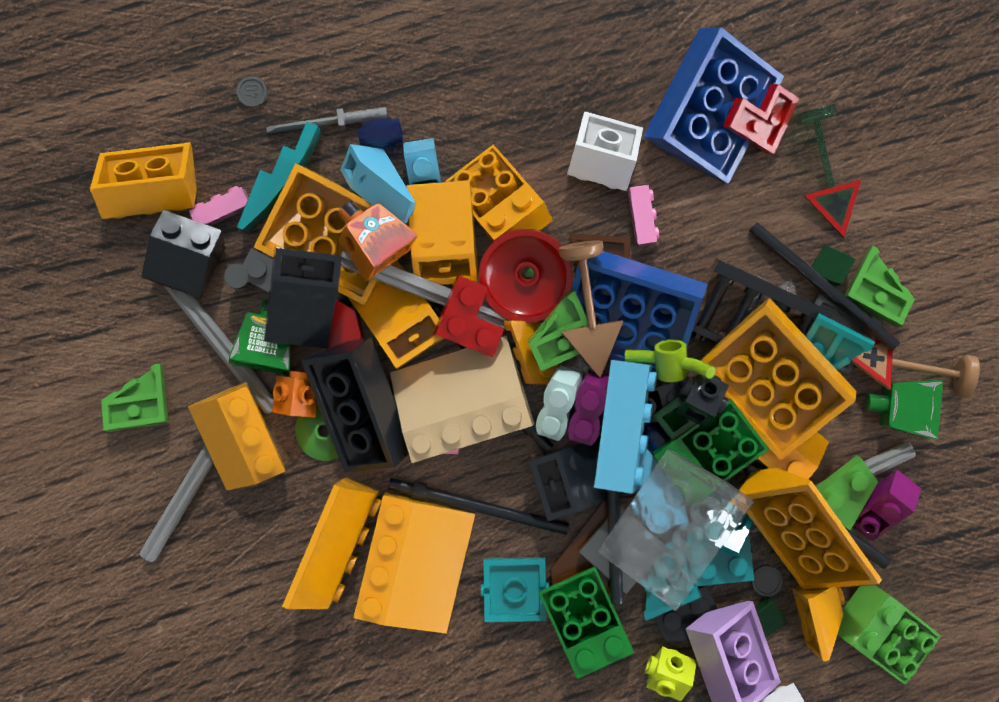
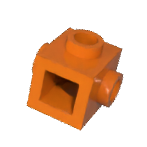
M290 371L289 377L276 376V384L273 389L272 412L289 416L316 418L317 400L305 372Z

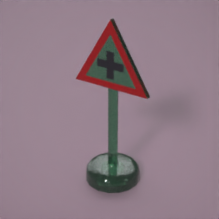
M835 103L793 114L792 117L794 123L798 126L813 123L827 189L803 196L844 238L861 179L835 186L821 120L836 115L837 107Z

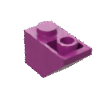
M895 470L876 485L853 526L871 541H874L915 512L921 488L899 470Z

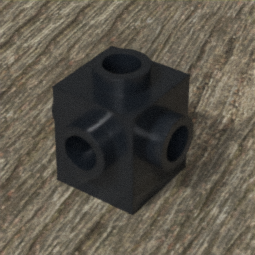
M699 374L693 380L687 378L679 394L684 398L677 414L706 428L715 418L716 414L720 416L729 401V398L725 397L729 385L722 382L716 375L711 379Z

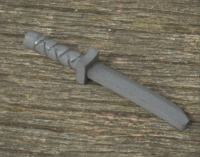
M386 107L346 113L341 108L336 109L337 116L274 125L266 127L267 133L303 129L306 122L317 126L338 124L340 129H346V124L385 120L388 117Z

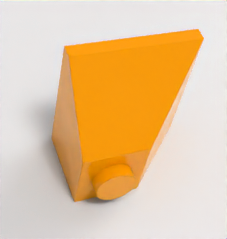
M801 586L792 587L806 647L823 662L829 661L843 618L841 606L845 604L843 592L840 587L804 590Z

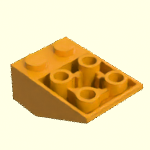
M494 144L445 181L470 180L473 218L492 243L507 232L517 229L540 231L553 221L544 201Z
M470 180L407 185V189L415 201L414 212L409 216V228L418 235L411 248L414 275L439 285L454 284L457 275L477 282L478 258Z
M397 260L391 264L393 267L404 270ZM380 281L365 305L349 298L396 370L444 339L433 334L439 318L424 298Z

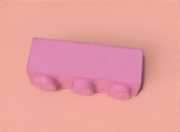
M649 185L630 187L628 189L635 244L636 246L655 244L657 239H659V229L654 224L657 216L656 210L652 208L651 201H654L653 190H649Z
M235 186L222 196L218 194L211 197V201L205 204L201 202L194 205V208L189 213L194 221L213 226L243 212L249 197L244 188Z

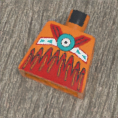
M349 201L338 212L347 223L339 238L340 244L366 282L409 252L418 237L411 228L381 204H375L365 212H362L353 201Z

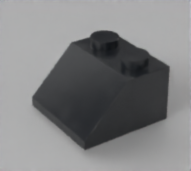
M163 210L150 234L141 275L142 278L201 299L225 249L222 230Z

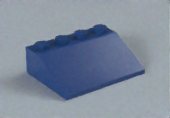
M722 27L699 28L643 137L664 152L725 184H729L749 145V142L723 127L735 99L744 98L760 108L770 84L780 85L784 76Z
M605 251L597 257L587 259L596 325L623 320L609 359L625 361L626 350L655 351L654 346L664 340H680L686 343L687 347L708 285L707 283ZM578 263L572 289L576 291L587 317L580 265ZM642 363V364L653 365V366H652V372H656V364H652V363Z

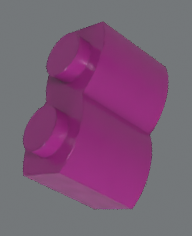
M592 371L585 375L577 390L575 399L576 410L568 426L570 440L590 446L596 441L603 424L609 380L608 375L602 374L600 378L596 372Z

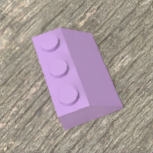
M745 601L706 612L686 628L712 702H760L781 683L753 601Z

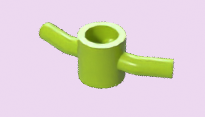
M680 340L661 341L654 346L655 351H625V361L656 364L657 378L663 382L682 381L687 378L688 371H693L708 379H711L716 372L713 366L697 359L688 358L686 343Z

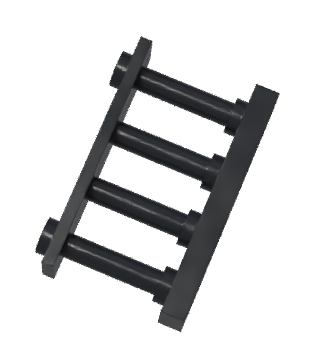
M716 258L711 269L718 273L715 278L718 281L697 323L694 324L691 337L702 342L709 338L719 343L750 314L756 300L761 299L762 295L774 299L773 302L784 314L785 312L789 313L791 308L801 312L800 318L802 321L798 329L805 336L819 313L830 319L834 313ZM734 282L746 286L743 291L746 294L725 336L708 329L729 285L733 286Z

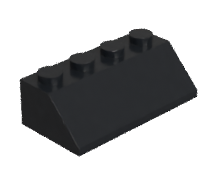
M371 337L347 341L301 360L344 473L393 468L409 454L402 433L398 409Z

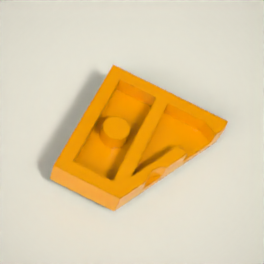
M504 321L506 331H511L516 346L513 348L516 359L521 364V373L525 384L548 385L558 368V364L540 371L527 342L542 322Z

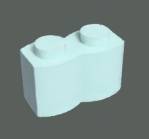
M561 365L556 369L544 392V406L536 421L537 434L557 441L563 437L574 414L576 393L583 381L580 371Z

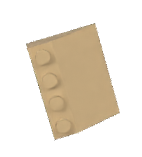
M507 336L501 337L493 358L465 348L390 372L402 433L412 463L531 427L535 424Z

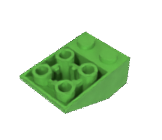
M875 585L859 586L843 608V618L837 634L904 685L915 675L921 663L929 652L934 649L935 644L941 637L939 633Z

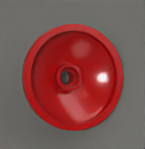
M517 229L497 238L484 253L479 268V283L488 287L484 297L487 303L498 314L509 320L532 323L546 319L572 289L573 285L571 261L562 260L559 255V247L562 245L552 236L534 229ZM525 267L533 270L534 275L532 277H526L523 274Z

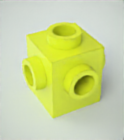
M662 646L655 657L650 656L647 662L645 674L649 676L646 688L654 690L662 696L682 701L693 687L697 660L680 654L674 649Z

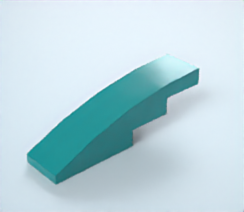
M306 122L295 150L283 146L272 174L262 170L259 171L237 228L250 233L271 213L295 163L305 167L309 162L322 135V131L317 125Z

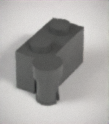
M251 248L243 264L236 263L227 267L224 279L230 287L236 289L249 288L253 284L269 292L273 259Z

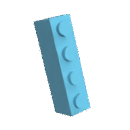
M611 360L594 488L632 494L636 490V486H642L644 468L639 467L640 454L646 455L648 436L643 435L645 423H650L653 408V404H647L649 391H655L657 372H652L653 365Z

